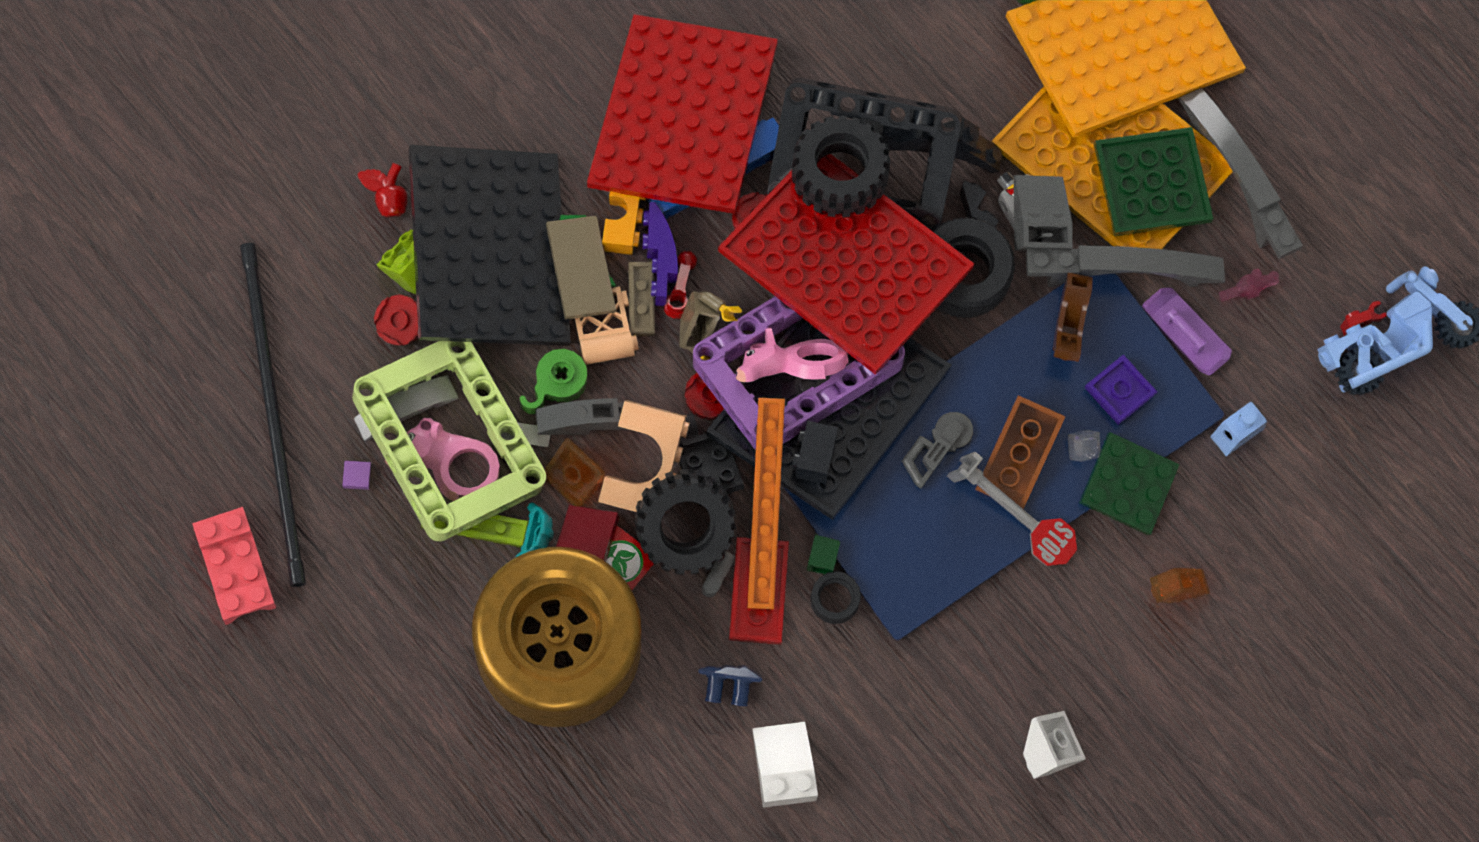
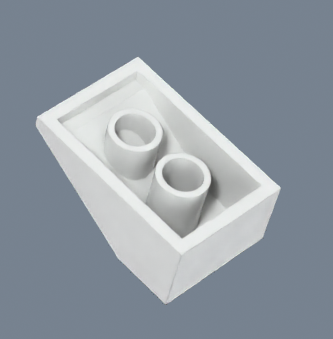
M805 722L752 728L763 808L816 801L818 793Z

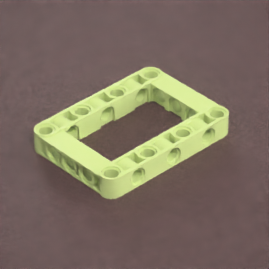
M438 341L356 380L352 395L353 402L427 535L432 540L444 541L538 495L543 489L546 481V472L472 342ZM458 346L463 349V352L456 353L451 348ZM446 369L452 372L455 371L463 385L462 390L476 415H480L488 429L487 434L501 459H505L512 473L449 504H446L387 397L397 392L408 390L410 386L423 380H431L432 376ZM368 389L372 392V395L364 396L359 391ZM482 389L485 390L488 393V395L480 396L476 393V391ZM393 433L397 438L395 440H388L384 434ZM509 433L512 435L513 439L505 440L502 438L501 434ZM533 476L538 480V483L530 484L527 482L526 477ZM418 477L422 483L418 485L412 484L409 478ZM442 521L447 527L445 529H438L434 526V522Z

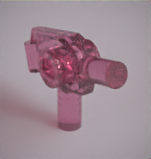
M1254 269L1251 274L1241 277L1239 279L1240 282L1235 287L1218 292L1220 300L1222 302L1237 296L1240 298L1246 297L1247 299L1255 298L1265 288L1277 285L1279 283V274L1276 271H1272L1269 275H1262L1259 269Z

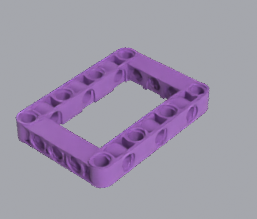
M776 296L738 318V321H733L700 341L693 349L694 370L699 374L755 450L758 405L754 401V395L747 392L741 382L736 379V374L732 372L727 364L745 354L746 351L750 350L752 344L765 342V329L771 328L773 335H776L802 319L795 311L786 308V304ZM745 330H750V331H752L753 333H752V334H744L743 331H745ZM902 346L893 355L897 359L889 360L876 375L860 362L853 361L840 372L832 374L829 380L818 387H811L787 402V406L784 408L783 444L800 433V429L805 430L807 421L818 423L897 374L903 366L904 347ZM709 356L711 359L702 360L700 357ZM851 381L855 385L847 386L844 382ZM804 407H809L813 411L804 412L801 409Z

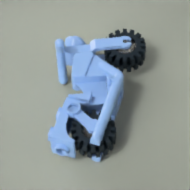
M1424 266L1421 268L1418 276L1414 271L1410 270L1397 277L1386 287V291L1392 294L1405 285L1407 291L1411 294L1387 311V316L1391 319V322L1385 333H1382L1371 324L1363 328L1358 324L1345 330L1347 335L1339 338L1336 334L1323 340L1325 345L1317 349L1319 352L1318 357L1320 363L1328 372L1338 369V372L1335 373V378L1339 377L1340 381L1337 383L1343 393L1351 391L1350 394L1363 395L1380 386L1379 383L1384 380L1382 375L1431 352L1433 348L1432 316L1435 318L1434 323H1437L1434 331H1439L1437 338L1438 340L1441 338L1444 340L1442 344H1449V348L1452 349L1456 347L1462 349L1479 340V308H1472L1474 304H1465L1466 301L1453 303L1445 295L1436 293L1434 290L1437 288L1439 279L1433 269ZM1347 348L1348 352L1344 353V355L1341 356L1343 351Z

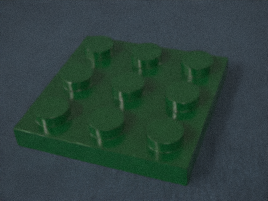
M1110 432L1107 434L1079 503L1146 535H1150L1180 464Z

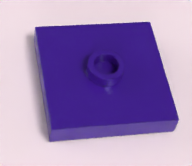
M1124 354L1084 387L1118 425L1157 394V390Z

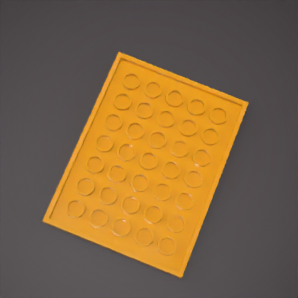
M1037 0L1007 11L1006 14L1009 24L1073 138L1184 96L1197 89L1205 88L1243 73L1246 69L1207 0Z
M1043 86L991 141L1001 150L1004 157L1025 174L1030 176L1063 177L1069 210L1112 246L1163 249L1183 228L1176 227L1114 236L1094 148L1096 140L1191 127L1164 104L1073 138ZM1193 128L1207 193L1210 198L1233 171L1216 146Z

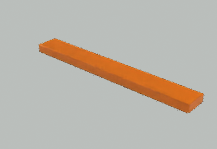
M758 398L747 608L774 609L785 399Z

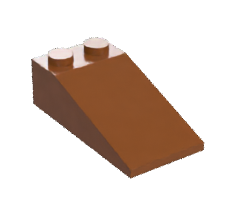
M1018 395L983 471V476L1024 509L1066 416ZM979 486L976 487L975 490L988 495Z

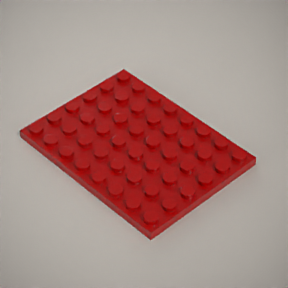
M634 14L588 176L587 187L735 214L778 46V39Z
M832 154L826 155L817 163L819 170L825 176L834 180L847 181L859 176ZM791 170L720 244L718 252L876 375L973 269L974 263L884 194L880 199H877L876 204L872 208L866 206L865 211L859 215L852 212L850 217H842V214H835V217L828 216L826 211H822V213L814 211V205L807 206L802 201L803 195L797 194Z

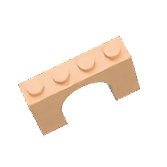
M629 400L624 401L618 426L645 433L655 439L662 451V466L658 474L646 482L638 483L609 475L605 476L598 502L637 512L636 505L639 500L642 501V492L645 488L651 489L653 487V480L659 478L660 481L665 479V473L673 471L675 462L680 463L683 448L679 447L681 437L686 438L690 423L685 422L687 416Z

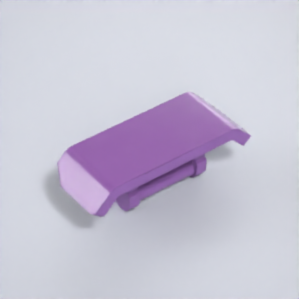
M1171 287L1161 288L1143 303L1144 311L1157 328L1200 372L1211 375L1230 359L1232 350Z

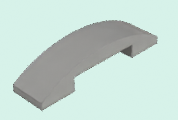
M447 375L409 387L408 390L400 391L387 399L400 422L432 407L437 409L459 398ZM360 414L357 415L354 421L364 441L372 439L373 436Z

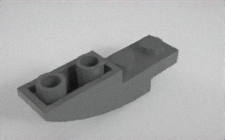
M617 398L572 401L536 409L538 435H588L590 430L630 429L618 426L624 403H618Z

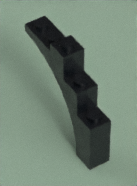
M861 118V124L869 123L874 127V133L880 132L884 138L883 143L888 145L889 151L930 153L933 135H930L931 132L912 128L911 130L880 125L881 122ZM962 118L955 158L979 166L990 173L1000 172L1001 150L995 144L979 135L980 127L966 118ZM955 121L942 124L947 128H952L955 126Z

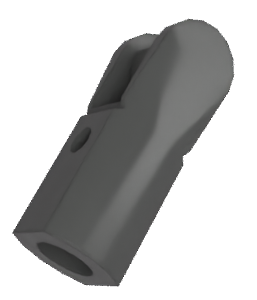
M724 551L725 558L721 562L717 560L714 562L713 568H711L702 586L704 596L710 598L716 595L735 559V556L731 553Z

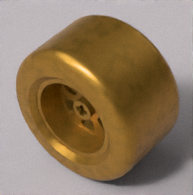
M547 547L529 551L512 559L491 577L482 590L475 606L472 621V641L480 675L494 699L511 714L527 722L547 727H568L597 718L612 708L623 697L638 669L641 653V617L632 590L624 578L611 565L601 558L582 550L568 547ZM560 604V612L557 616L547 617L542 610V607ZM574 607L582 610L588 616L585 622L574 625L569 621L568 615ZM527 617H532L541 624L537 634H524L522 632L523 624ZM555 630L557 633L562 631V638L558 636L553 638L552 631ZM589 634L592 636V643L587 652H583L574 646V640L577 635ZM541 644L547 650L542 661L535 662L526 651L529 647ZM560 652H568L573 660V665L557 669L554 666L555 655Z

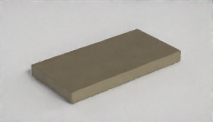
M597 216L547 222L546 228L565 320L615 313L616 307Z

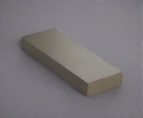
M628 262L629 330L631 336H655L654 296H651V281H654L652 262Z

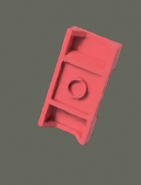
M240 507L192 523L225 625L231 624L239 616L257 610L275 609L276 605L244 508Z

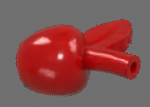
M392 163L387 176L380 170L366 169L358 173V178L363 186L372 192H376V206L380 214L386 218L401 216L407 208L408 196L406 190L402 186L395 185L397 176L402 168L396 163Z

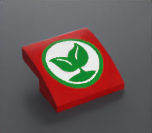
M617 526L606 563L611 565L624 578L630 589L633 590L654 563L649 560L648 554L644 553L640 543Z

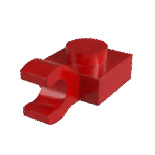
M1375 301L1371 303L1368 309L1361 313L1359 310L1347 314L1345 316L1346 319L1340 326L1343 334L1347 335L1345 330L1358 324L1363 328L1370 323L1381 322L1387 316L1386 312L1380 315L1374 312V309L1378 308L1381 302Z

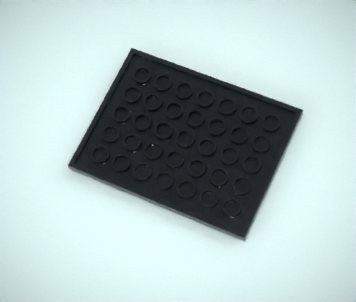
M410 145L409 168L419 340L568 346L571 343L569 319L565 320L546 228L547 222L560 220V215H562L558 154Z
M802 318L791 325L777 345L781 348H787L808 340L830 339ZM909 338L903 344L905 349L902 369L897 374L818 422L838 427L826 484L795 478L796 468H792L795 452L800 453L802 446L797 444L799 434L783 444L781 486L832 520L838 515L951 369L950 363L912 338ZM818 354L806 356L802 359L824 361L833 357ZM848 354L849 364L853 361L858 362L855 358ZM892 356L890 360H895L897 358L895 356ZM782 372L761 377L752 382H745L743 386L749 394L752 393L754 395V401L757 405L758 398L785 399V406H787V402L811 387H818L829 380L831 375L825 376L826 379H804ZM851 381L844 382L847 386L855 385ZM804 407L801 409L804 412L813 411L809 407ZM723 409L706 430V435L755 467L756 450L726 410Z

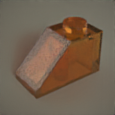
M1173 568L1150 578L1151 591L1157 603H1174L1210 594L1203 569Z

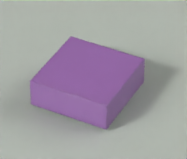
M345 461L343 488L369 490L371 462Z

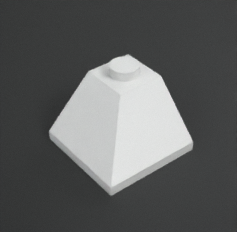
M1065 711L1038 716L1031 720L1023 756L1026 760L1027 768L1032 773L1034 779L1050 775L1086 760Z

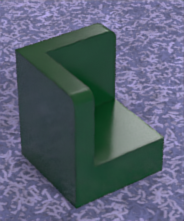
M815 535L806 571L822 575L833 572L840 541Z

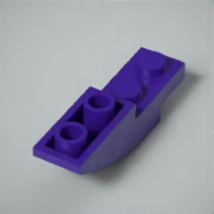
M650 202L649 211H644L643 226H648V234H643L642 249H647V258L652 259V273H656V281H651V296L656 297L655 306L666 305L667 283H676L677 254L673 235L663 213L655 202Z

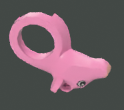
M767 328L765 329V343L752 344L750 350L746 351L743 365L736 370V379L740 382H752L758 378L782 372L804 379H826L825 376L836 374L849 364L848 353L832 340L827 339L808 340L787 348H781L775 342L772 329ZM818 354L833 357L824 361L802 359L806 356Z
M423 418L416 427L407 432L426 468L433 470L435 481L441 493L451 501H455L500 478L501 468L498 457L492 448L484 442L448 433L443 430L440 423L435 422L431 418ZM467 452L483 456L490 467L486 480L479 486L472 488L459 486L451 479L449 474L450 465L453 460L460 454Z

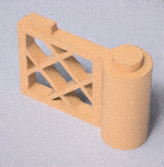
M620 287L612 288L613 296H617L618 301L615 305L616 311L615 313L608 314L603 322L592 316L583 317L582 321L580 318H575L582 359L586 365L635 356L634 351L639 350L636 335L631 336L625 311V307L629 306L626 291H621ZM614 316L622 321L623 327L612 329L606 324ZM587 321L598 326L594 333L583 334L582 328Z

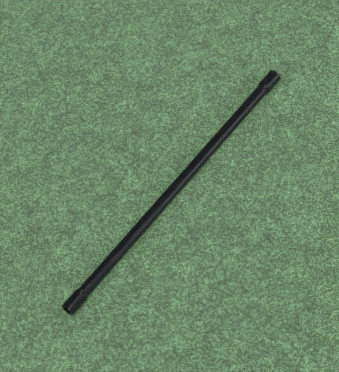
M244 243L240 245L246 275L284 530L289 580L291 587H301L306 585L303 561L301 560L258 275L256 246L254 243Z

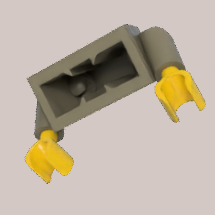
M708 291L692 292L680 320L679 347L688 349L693 354L695 345L713 334L720 318V313L722 319L726 322L738 321L734 317V313H742L739 306H726L725 301ZM709 356L700 357L702 360L711 359Z

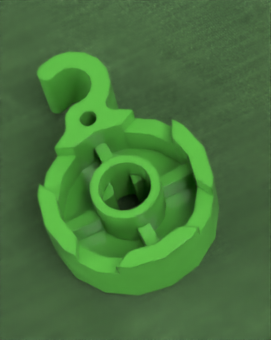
M557 349L545 354L539 361L536 369L537 384L535 386V397L537 401L530 403L526 400L525 396H520L522 410L528 414H536V409L544 407L546 400L552 402H572L578 399L585 391L587 383V368L582 357L574 351L567 349ZM560 372L566 373L567 379L563 380L562 378H560L558 380L557 374Z

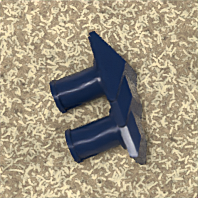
M746 665L705 666L698 669L699 674H704L708 677L705 698L707 702L721 703L723 683L728 678L734 681L731 704L748 706L750 683L762 681L761 675Z

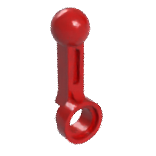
M683 251L679 254L677 263L680 269L676 285L672 290V294L666 298V305H664L666 315L674 319L681 318L688 302L686 286L690 270L694 269L697 264V257L691 251ZM672 301H680L683 303V306L673 307L670 303Z

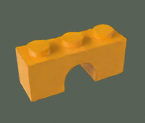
M610 191V205L620 206L627 213L618 220L605 219L602 239L605 252L633 255V249L639 246L640 232H636L637 223L642 224L644 209L640 208V201H645L646 198Z

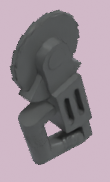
M959 412L943 414L938 419L935 429H932L934 444L923 436H919L903 458L902 463L918 488L922 489L948 452L955 453L956 449L964 447L970 442L973 436V425L964 414ZM925 447L929 451L923 457L922 462L928 471L922 477L914 461Z

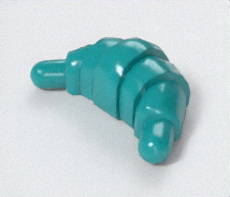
M533 502L527 506L530 512L529 524L521 551L516 557L529 551L547 548L549 542L554 537L552 518Z

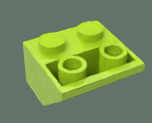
M410 229L401 235L399 242L392 249L383 254L382 259L376 265L403 289L416 294L413 230Z

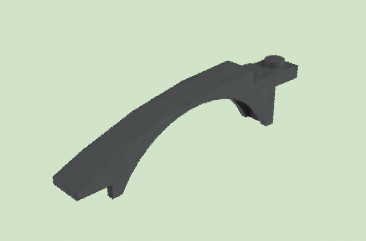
M1202 88L1180 97L1179 100L1190 118L1189 125L1207 137L1216 146L1236 176L1251 212L1256 242L1259 248L1271 245L1278 259L1300 250L1303 245L1279 205L1280 197L1228 119Z
M1079 245L1078 249L1026 250L1027 276H1047L1048 287H1056L1065 283L1067 273L1084 276L1112 273L1155 274L1177 279L1189 287H1197L1199 283L1225 282L1223 258L1165 249Z

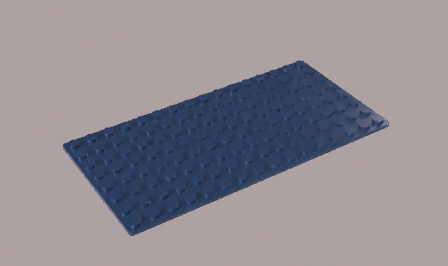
M1115 273L1089 276L1093 277L1092 293L1083 327L1079 362L1065 361L1054 357L1053 342L1064 283L947 361L951 364L949 372L834 520L784 488L819 536L840 541L836 561L844 572L856 581L861 595L894 640L902 639L1031 550L1030 529L992 497L975 490L976 484L973 485L967 479L954 483L947 477L949 472L960 467L962 463L959 460L962 456L973 452L978 453L983 458L977 468L982 472L984 471L1018 395L1066 416L1023 509L1038 522L1040 520L1061 518L1067 524H1070L1090 510V508L1080 504L1079 501L1108 433H1114L1166 458L1223 418V411ZM1124 354L1157 390V394L1118 425L1084 387ZM949 412L964 414L973 425V436L966 446L956 449L955 453L948 452L922 489L918 488L902 463L903 458L919 436H923L934 444L932 429H935L938 419L943 414ZM925 447L914 461L922 477L928 471L922 462L923 457L929 451Z

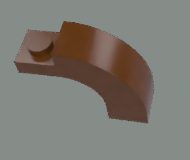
M1067 273L1053 342L1054 357L1079 362L1083 327L1092 293L1093 277Z

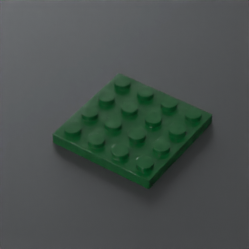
M1192 127L1096 140L1094 142L1114 236L1211 223L1213 221V214Z

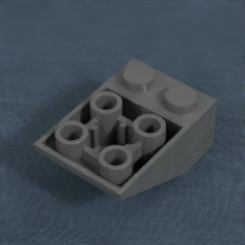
M1014 175V251H1026L1027 249H1072V220L1063 177Z

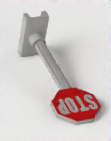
M973 452L962 456L959 460L962 463L960 467L949 472L947 477L954 483L967 479L973 485L976 484L1030 529L1031 553L1045 566L1067 564L1077 551L1075 530L1061 518L1036 521L983 476L984 473L977 468L983 459L978 453Z

